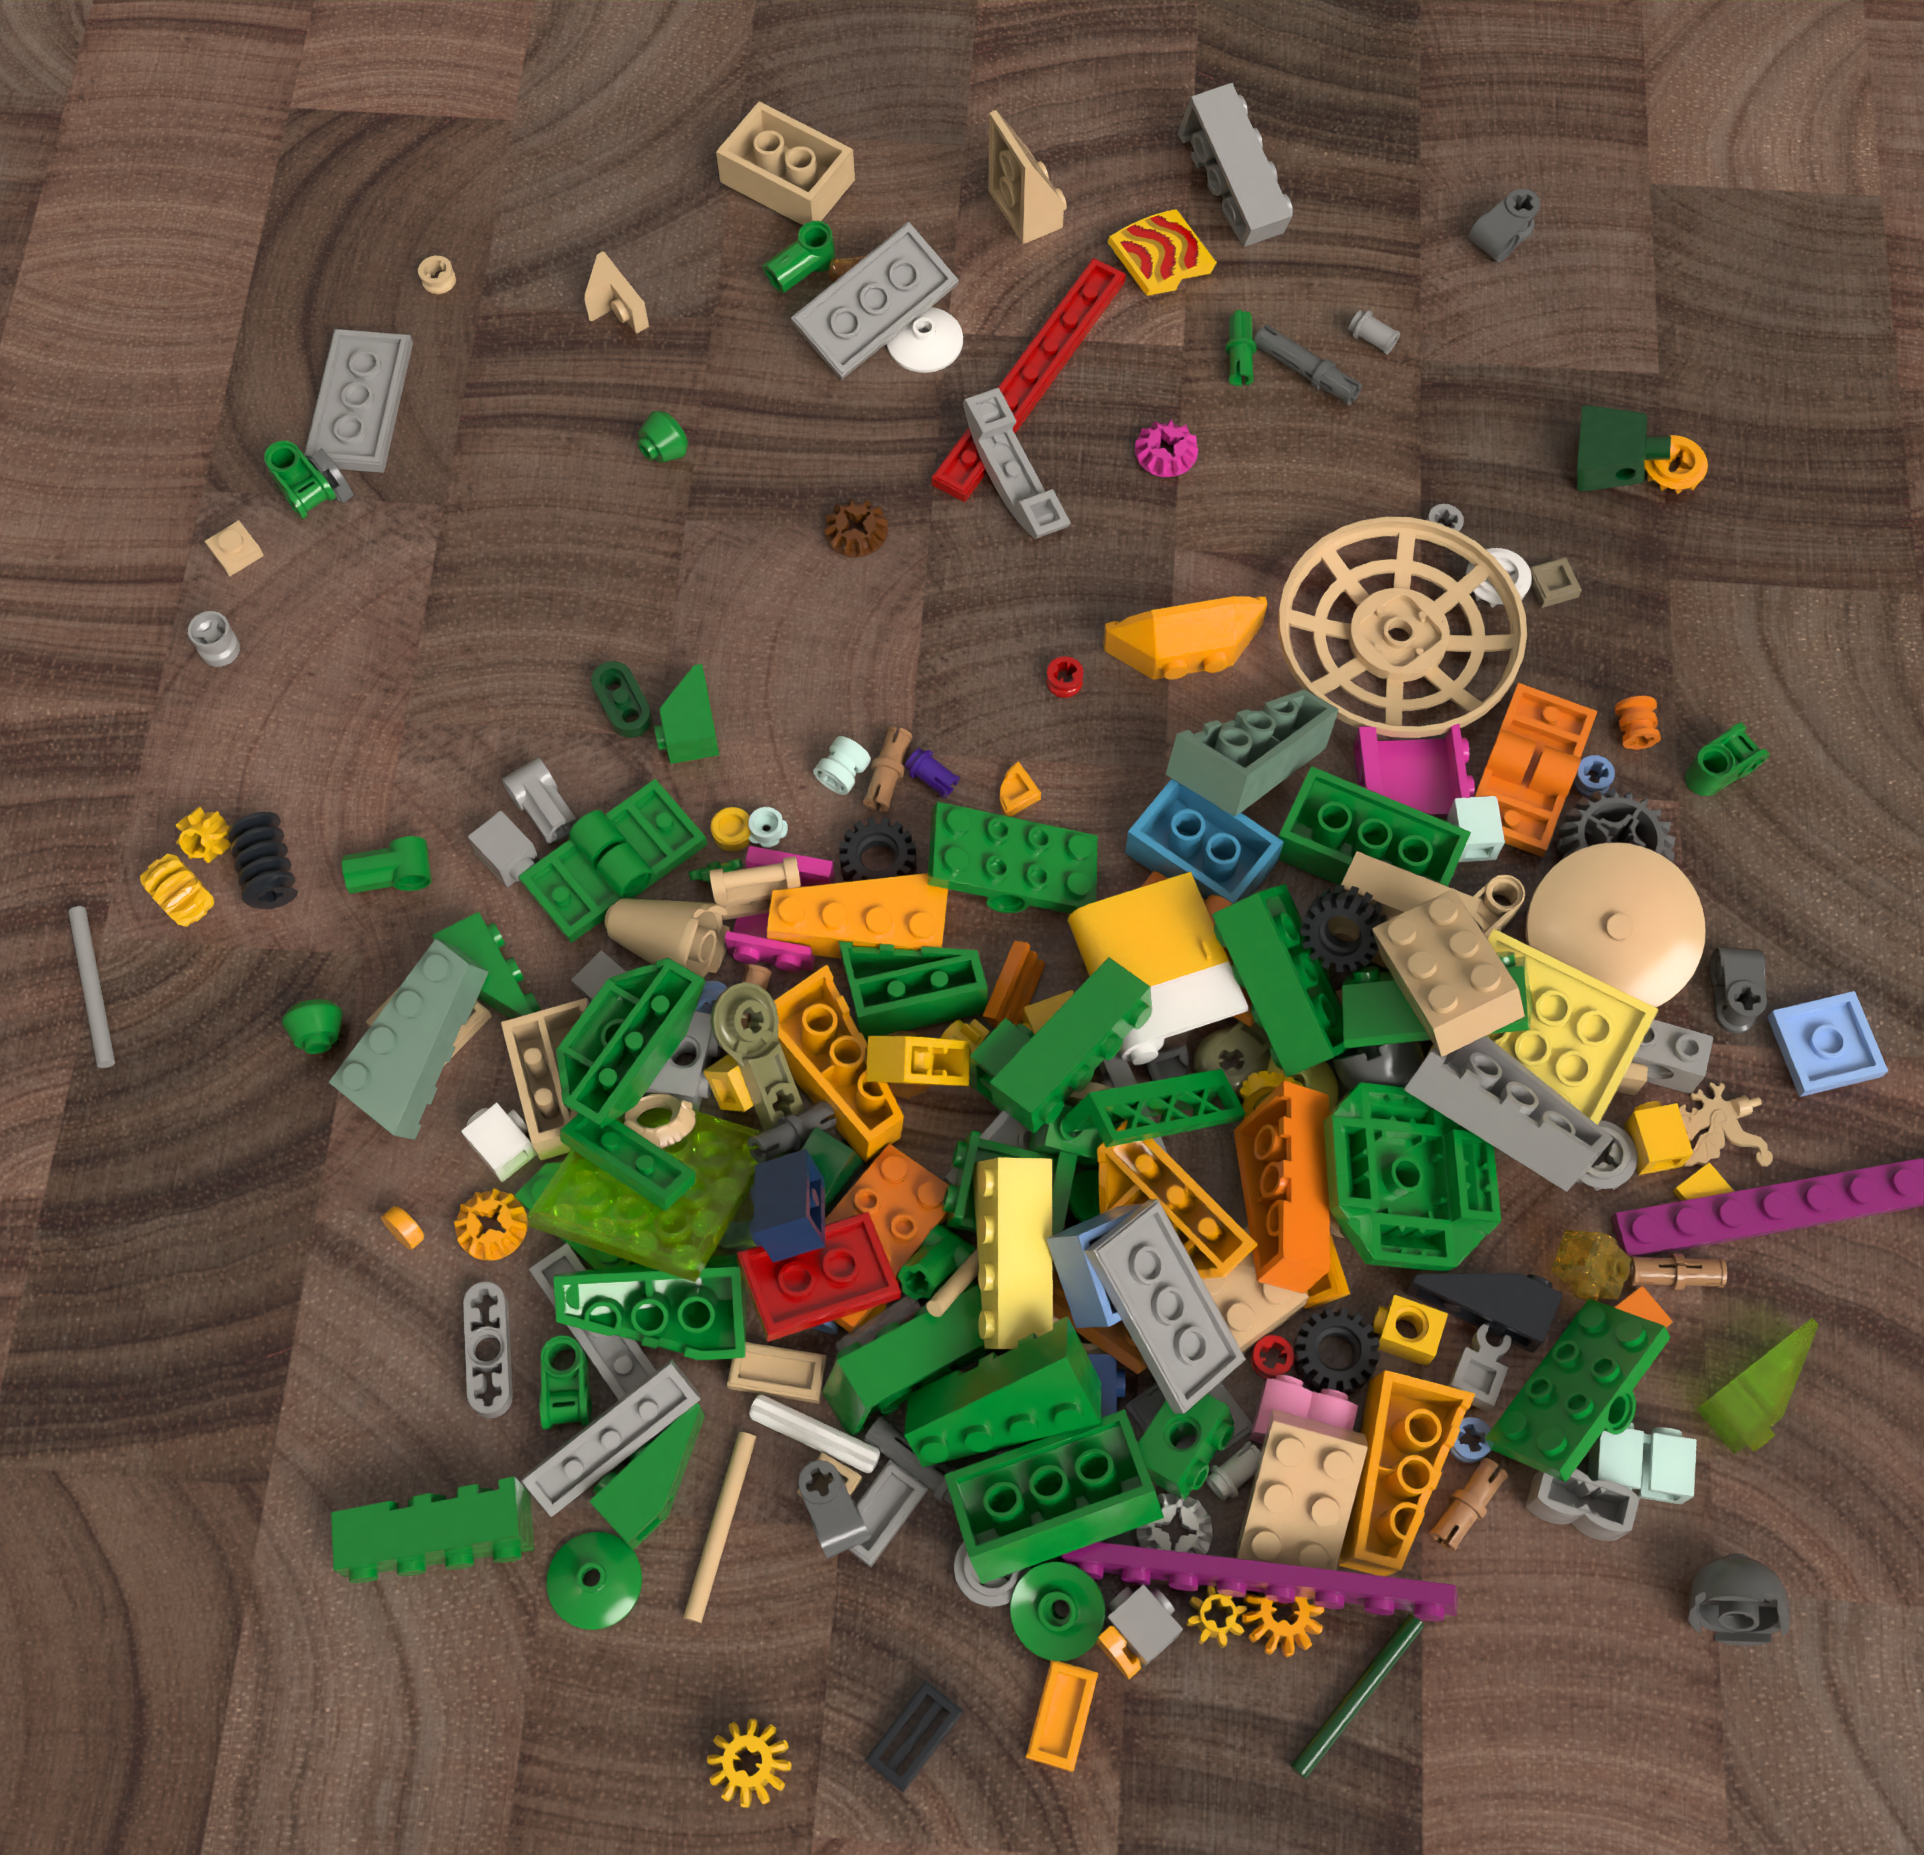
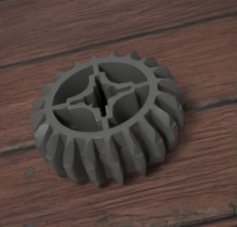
M1615 788L1609 790L1605 797L1597 790L1591 794L1589 800L1582 797V799L1577 801L1575 807L1566 813L1565 821L1558 830V837L1561 839L1557 844V852L1565 854L1562 858L1564 859L1570 854L1592 845L1616 843L1618 838L1622 836L1621 843L1642 846L1673 862L1675 853L1671 850L1675 845L1676 837L1667 835L1671 829V822L1659 821L1662 815L1661 808L1652 811L1647 808L1649 803L1648 797L1637 802L1633 800L1632 790L1626 792L1623 798L1619 797Z

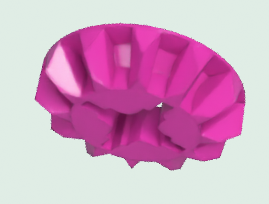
M1172 419L1164 424H1159L1155 420L1151 427L1147 429L1142 428L1135 443L1136 458L1146 471L1156 476L1174 477L1188 471L1197 459L1196 435L1189 433L1187 425L1180 427L1175 425ZM1161 439L1166 441L1168 445H1174L1173 457L1165 448H1160Z

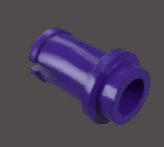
M918 748L905 764V768L910 771L909 776L913 779L918 777L945 799L954 790L951 785L954 784L956 786L960 781V777L932 757V751L929 749L924 751Z

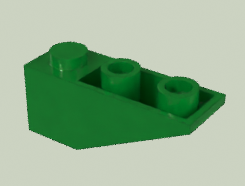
M477 912L432 935L434 940L437 938L458 947L489 972L477 999L509 1019L542 1011L533 993L530 992L523 995L517 983L525 979L513 956L507 960L503 958L499 948L506 944L494 922L486 925L480 913Z
M695 1403L666 1426L667 1429L654 1441L650 1439L629 1456L631 1462L619 1474H616L614 1471L609 1473L593 1490L596 1495L589 1502L632 1550L645 1540L670 1514L705 1418V1414L698 1403Z

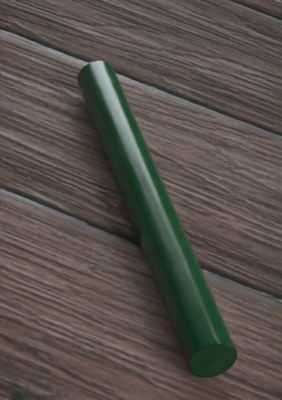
M1408 1614L1290 1765L1300 1777L1306 1780L1424 1628V1624L1414 1615Z

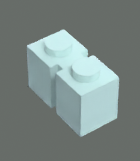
M1633 1423L1618 1435L1603 1431L1589 1450L1588 1477L1592 1481L1606 1480L1616 1482L1630 1490L1632 1488L1639 1489V1498L1681 1505L1694 1497L1697 1440L1681 1437L1682 1432L1672 1428H1653L1652 1434H1645L1644 1431L1634 1430Z

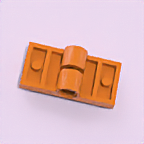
M1521 683L1517 684L1474 796H1495L1498 799L1505 844L1544 857L1565 799L1578 771L1581 755L1597 714L1596 710Z
M888 1144L827 1216L825 1225L868 1211L899 1285L901 1281L897 1276L902 1266L918 1252L930 1231L937 1224H942L948 1217L949 1212L942 1211L944 1195L948 1184L897 1148ZM873 1308L833 1321L853 1334Z

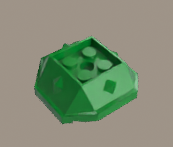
M1360 1082L1349 1090L1323 1121L1329 1208L1338 1222L1340 1233L1352 1243L1365 1264L1447 1272L1457 1267L1480 1241L1489 1235L1501 1222L1494 1146L1404 1090V1087Z

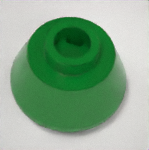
M652 411L638 431L640 440L637 441V446L647 460H656L659 463L683 458L688 449V440L684 431L669 413L665 411Z
M307 1000L297 1003L287 1010L282 1019V1026L297 1048L304 1049L308 1054H319L328 1051L331 1045L338 1040L343 1011L329 1000Z

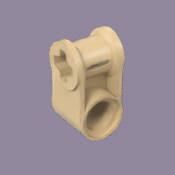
M1498 875L1473 896L1481 900L1474 920L1487 940L1493 929L1501 932L1515 919L1524 901V886L1513 876ZM1492 896H1505L1509 899L1511 905H1499Z

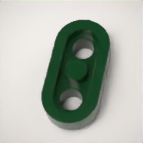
M609 661L599 665L592 674L591 683L594 694L613 730L626 738H634L644 734L652 723L651 710L631 670L625 664L617 661ZM612 684L621 685L616 690L608 689V687ZM630 716L638 717L634 722H625L626 718Z

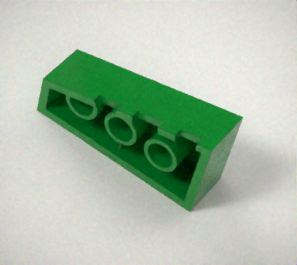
M973 1280L940 1317L931 1315L927 1310L926 1304L914 1314L915 1319L903 1325L899 1321L892 1322L877 1332L875 1335L877 1339L864 1346L860 1342H855L836 1355L837 1360L822 1390V1394L846 1434L855 1437L863 1432V1424L866 1418L878 1411L886 1418L899 1410V1405L908 1400V1395L913 1392L912 1390L917 1387L920 1389L951 1374L950 1367L954 1364L959 1371H962L996 1350L985 1349L984 1339H981L979 1335L978 1321L982 1311L981 1290L976 1280Z

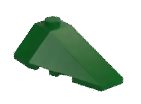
M737 1254L689 1257L561 1273L553 1276L557 1323L606 1336L616 1335L642 1342L641 1345L655 1349L657 1347L684 1353L685 1357L696 1360L746 1358V1283L737 1262Z

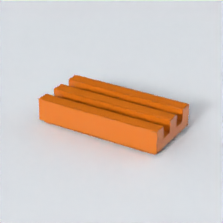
M1014 941L983 1013V1017L994 1029L1005 1017L1015 1026L1018 1023H1022L1023 1007L1029 1005L1046 965L1042 959H1037L1038 954L1030 950L1031 946L1027 942Z

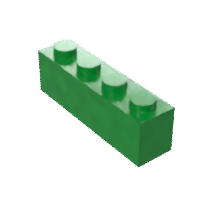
M1108 957L989 1082L993 1103L1034 1134L1044 1123H1052L1061 1113L1064 1102L1074 1091H1082L1089 1084L1094 1070L1104 1059L1107 1061L1111 1060L1118 1053L1123 1044V1039L1133 1028L1140 1029L1148 1021L1152 1013L1151 987Z

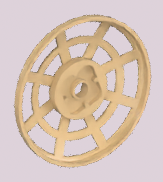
M1412 517L1366 519L1343 526L1321 538L1304 553L1292 569L1283 589L1278 612V636L1283 657L1293 677L1302 689L1338 708L1336 718L1356 728L1365 726L1376 727L1377 734L1389 737L1421 738L1441 735L1449 732L1453 725L1460 724V728L1485 715L1503 698L1513 684L1524 658L1527 640L1526 614L1520 594L1510 575L1498 560L1479 543L1459 531L1436 522ZM1384 536L1399 537L1396 559L1372 561L1351 570L1348 569L1336 552V550L1364 539ZM1415 539L1426 540L1448 548L1467 559L1475 568L1459 582H1456L1452 577L1436 568L1414 562ZM1323 561L1336 581L1330 585L1322 596L1315 616L1292 610L1293 600L1301 583L1312 568ZM1395 573L1393 588L1380 590L1371 595L1358 582L1374 575ZM1411 575L1428 580L1446 592L1433 601L1422 593L1410 590ZM1486 579L1494 586L1505 606L1511 634L1485 636V627L1481 613L1469 594ZM1344 591L1357 606L1351 624L1327 620L1333 603ZM1457 604L1462 608L1468 620L1471 636L1450 635L1445 614ZM1290 626L1313 632L1317 656L1328 673L1327 675L1312 683L1310 682L1294 656L1290 640ZM1393 628H1400L1405 630L1410 638L1406 641H1396L1390 637L1388 631ZM1326 636L1349 640L1350 648L1355 658L1338 668L1329 653ZM1446 651L1471 652L1465 669L1455 681L1437 667ZM1510 651L1508 663L1501 680L1483 702L1464 690L1477 673L1484 652ZM1367 670L1371 674L1386 680V697L1365 691L1350 680ZM1425 677L1439 690V692L1423 698L1403 699V682L1413 681ZM1341 687L1356 699L1385 709V724L1350 713L1330 701L1325 694ZM1449 699L1468 712L1461 717L1440 724L1420 727L1402 726V711L1427 709L1442 704Z

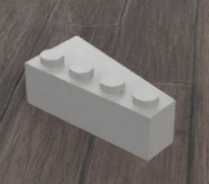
M1229 83L1191 96L1177 134L1182 143L1190 141L1194 148V152H1191L1193 162L1197 168L1202 166L1206 168L1207 186L1213 196L1221 195L1224 199L1222 201V212L1242 246L1246 247L1283 234L1292 218L1293 208L1289 197L1286 194H1282L1278 185V176L1274 164L1267 160L1263 152L1262 138L1258 129L1253 128L1249 121L1245 99L1242 95L1237 94L1233 83Z
M1487 1036L1443 1057L1434 1048L1404 1089L1566 1192L1586 1174L1613 1139L1611 1135Z

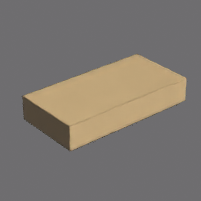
M746 1342V1358L732 1359L727 1387L731 1390L819 1404L828 1358L827 1355Z

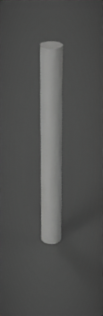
M77 906L68 910L97 1067L107 1068L115 1064V1058L85 907Z

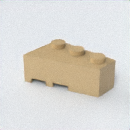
M588 998L501 1022L531 1143L540 1161L574 1151L560 1141V1129L578 1114L562 1103L556 1049L590 1004Z

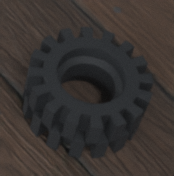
M875 817L867 818V826H863L861 821H858L854 824V832L849 829L845 832V842L841 841L839 846L840 868L844 881L853 882L915 875V842H912V835L908 830L903 832V825L896 821L893 826H890V819L882 817L881 824H875ZM882 846L891 850L895 858L889 868L873 871L863 865L861 861L863 853L871 847Z
M1344 885L1336 886L1333 893L1330 888L1324 890L1320 897L1317 895L1302 921L1304 923L1300 928V936H1305L1302 942L1304 949L1313 947L1309 956L1314 961L1319 956L1324 958L1321 966L1326 969L1330 967L1331 963H1335L1336 972H1344L1347 965H1349L1351 972L1357 971L1361 963L1364 967L1368 965L1378 951L1372 928L1386 922V915L1379 916L1383 908L1379 902L1372 906L1370 905L1373 897L1370 893L1366 892L1363 898L1357 896L1358 887L1352 886L1348 893H1345ZM1334 916H1342L1352 920L1359 927V938L1354 941H1344L1335 937L1328 929V920Z
M1333 1307L1325 1308L1321 1314L1318 1312L1312 1314L1309 1320L1304 1322L1293 1343L1295 1344L1293 1351L1294 1359L1296 1360L1294 1369L1297 1375L1300 1373L1303 1375L1304 1379L1302 1382L1307 1387L1312 1384L1317 1388L1315 1391L1317 1393H1321L1322 1389H1334L1346 1393V1395H1351L1368 1382L1379 1362L1380 1353H1377V1349L1380 1343L1378 1337L1373 1338L1372 1336L1374 1331L1372 1325L1369 1323L1365 1326L1361 1322L1363 1316L1359 1313H1356L1353 1317L1348 1314L1349 1309L1341 1307L1339 1312H1333ZM1329 1336L1344 1338L1353 1350L1352 1363L1342 1369L1328 1367L1319 1357V1343Z

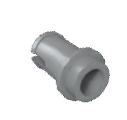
M1360 309L1348 327V330L1353 333L1352 337L1355 339L1361 337L1383 350L1384 353L1389 354L1397 343L1401 332L1372 317V311L1364 312Z

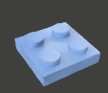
M1855 991L1773 1010L1767 1017L1799 1097L1880 1078L1888 1072Z

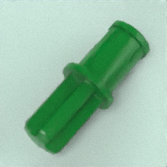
M1239 309L1235 310L1234 314L1229 317V342H1227L1225 347L1226 353L1229 355V383L1234 386L1243 387V376H1245L1246 385H1250L1254 381L1253 354H1255L1257 347L1252 339V315L1248 311Z

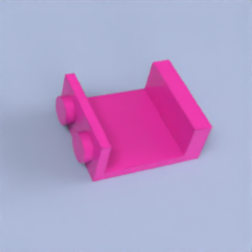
M1460 724L1451 726L1446 737L1442 739L1377 741L1375 726L1358 728L1353 744L1358 786L1436 818L1448 816L1455 798L1474 797V779L1472 775L1467 776L1465 763H1468L1469 743L1467 738H1461Z
M753 846L748 848L745 860L746 868L784 863L783 858L796 856L801 887L834 884L833 861ZM769 913L737 918L733 932L726 931L725 943L728 955L733 956L735 960L741 963L757 964L758 961L775 964L777 968L793 973L799 972L801 969L813 970L816 956L812 953V947L767 939Z

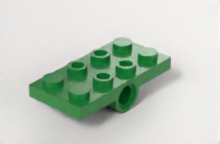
M654 779L605 814L602 810H594L584 815L570 830V840L520 874L518 878L528 893L571 944L602 922L611 905L622 898H635L707 846L708 843L705 835L661 784Z
M937 801L932 808L927 885L985 896L987 906L1001 913H1018L1024 911L1029 906L1072 914L1080 907L1096 902L1098 835Z
M1588 1299L1484 1438L1491 1450L1567 1482L1603 1431L1618 1435L1624 1432L1631 1424L1636 1410V1398L1632 1390L1671 1338L1666 1327Z

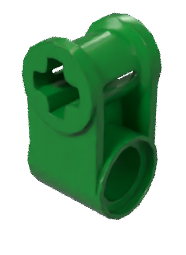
M277 441L267 448L264 454V461L272 479L300 519L303 520L308 517L307 512L325 500L331 502L336 499V495L325 477L317 468L312 466L294 443Z
M1742 722L1737 723L1698 752L1686 771L1685 783L1697 795H1714L1737 779L1743 778L1755 771L1768 759L1770 753L1766 748L1760 749L1746 734L1747 727Z
M563 1335L553 1337L545 1343L540 1356L541 1390L539 1406L542 1428L547 1430L552 1429L553 1424L581 1422L583 1426H587L592 1422L593 1416L588 1356L575 1339ZM573 1350L576 1353L573 1366L564 1371L556 1370L554 1368L556 1356L562 1351Z

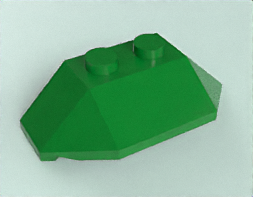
M668 957L656 961V964L639 967L608 978L556 1049L562 1103L564 1106L600 1128H603L634 1108L687 1035L706 983L705 979Z

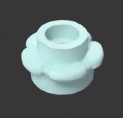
M770 807L759 808L749 818L751 835L748 839L753 844H761L764 848L774 847L779 843L780 838L786 836L788 831L787 822L782 820V815L777 810ZM770 826L771 829L769 831H764L763 827Z

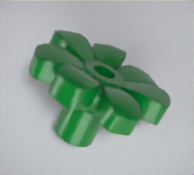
M741 858L728 860L721 864L720 861H714L706 864L707 867L690 870L688 874L691 881L703 880L711 884L709 870L722 868L723 872H729L742 868L743 864Z

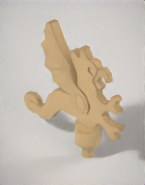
M1710 1083L1709 1088L1714 1094V1099H1709L1703 1095L1701 1089L1698 1090L1697 1094L1691 1093L1690 1096L1691 1100L1702 1103V1109L1697 1110L1693 1108L1692 1112L1689 1113L1685 1110V1104L1679 1108L1689 1141H1692L1701 1130L1709 1128L1707 1133L1700 1135L1695 1148L1692 1150L1693 1155L1683 1167H1692L1696 1164L1705 1166L1710 1159L1719 1158L1720 1149L1725 1146L1724 1136L1731 1144L1736 1146L1756 1148L1759 1151L1756 1153V1161L1760 1166H1768L1772 1163L1773 1156L1768 1151L1767 1143L1759 1136L1744 1132L1737 1120L1752 1114L1753 1107L1762 1104L1759 1097L1749 1099L1744 1095L1725 1101L1721 1097L1725 1085L1720 1083V1086H1716L1714 1083Z

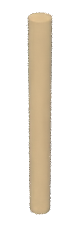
M738 1432L683 1619L702 1623L756 1441V1436L752 1434Z

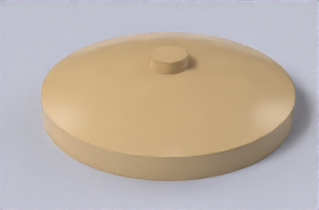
M1628 843L1592 845L1562 859L1538 884L1528 906L1525 924L1526 944L1655 1008L1674 997L1693 976L1703 953L1706 932L1705 918L1700 899L1684 873L1664 856L1642 846Z

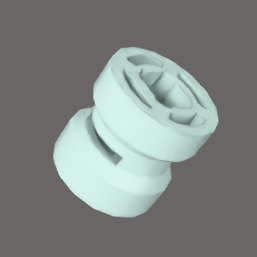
M838 736L829 747L830 755L827 758H822L813 772L815 777L825 787L835 793L846 795L855 784L854 777L856 773H862L871 762V757L855 741L844 736Z

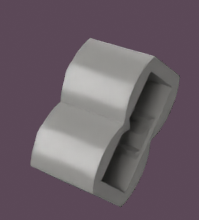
M1575 1469L1567 1482L1539 1471L1533 1477L1525 1507L1533 1515L1546 1522L1554 1524L1572 1523L1576 1529L1591 1538L1613 1541L1632 1531L1640 1498L1624 1485L1606 1480L1592 1481L1578 1469Z

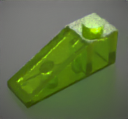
M1813 1318L1804 1323L1696 1409L1734 1454L1747 1445L1755 1452L1776 1435L1770 1427L1779 1421L1785 1413L1818 1328V1324Z

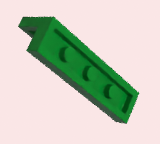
M1223 1069L1090 1092L1066 1115V1118L1073 1132L1096 1128L1107 1148L1237 1122L1246 1113ZM1218 1095L1226 1110L1222 1111L1210 1102ZM1194 1109L1192 1117L1187 1116L1181 1111ZM1161 1115L1159 1123H1155L1147 1118ZM1125 1120L1128 1121L1125 1130H1115L1113 1124L1122 1123Z

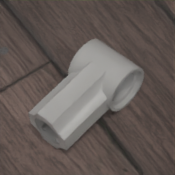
M537 757L502 778V782L520 811H526L547 843H559L569 837L570 830L577 822V819L557 792V785L540 758Z

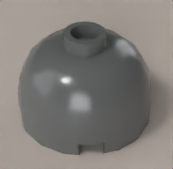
M1414 1041L1350 1048L1333 1057L1332 1060L1337 1075L1348 1090L1360 1082L1405 1088L1424 1062V1053L1421 1042Z
M1729 1554L1707 1563L1692 1580L1688 1602V1620L1694 1630L1700 1634L1701 1626L1707 1630L1716 1631L1714 1641L1737 1646L1771 1643L1772 1633L1778 1632L1780 1629L1782 1637L1788 1633L1790 1625L1788 1594L1776 1572L1744 1554Z

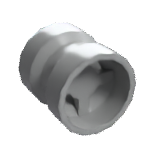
M206 611L196 615L191 620L188 626V636L206 664L221 667L232 663L237 658L240 652V643L225 616L219 612Z

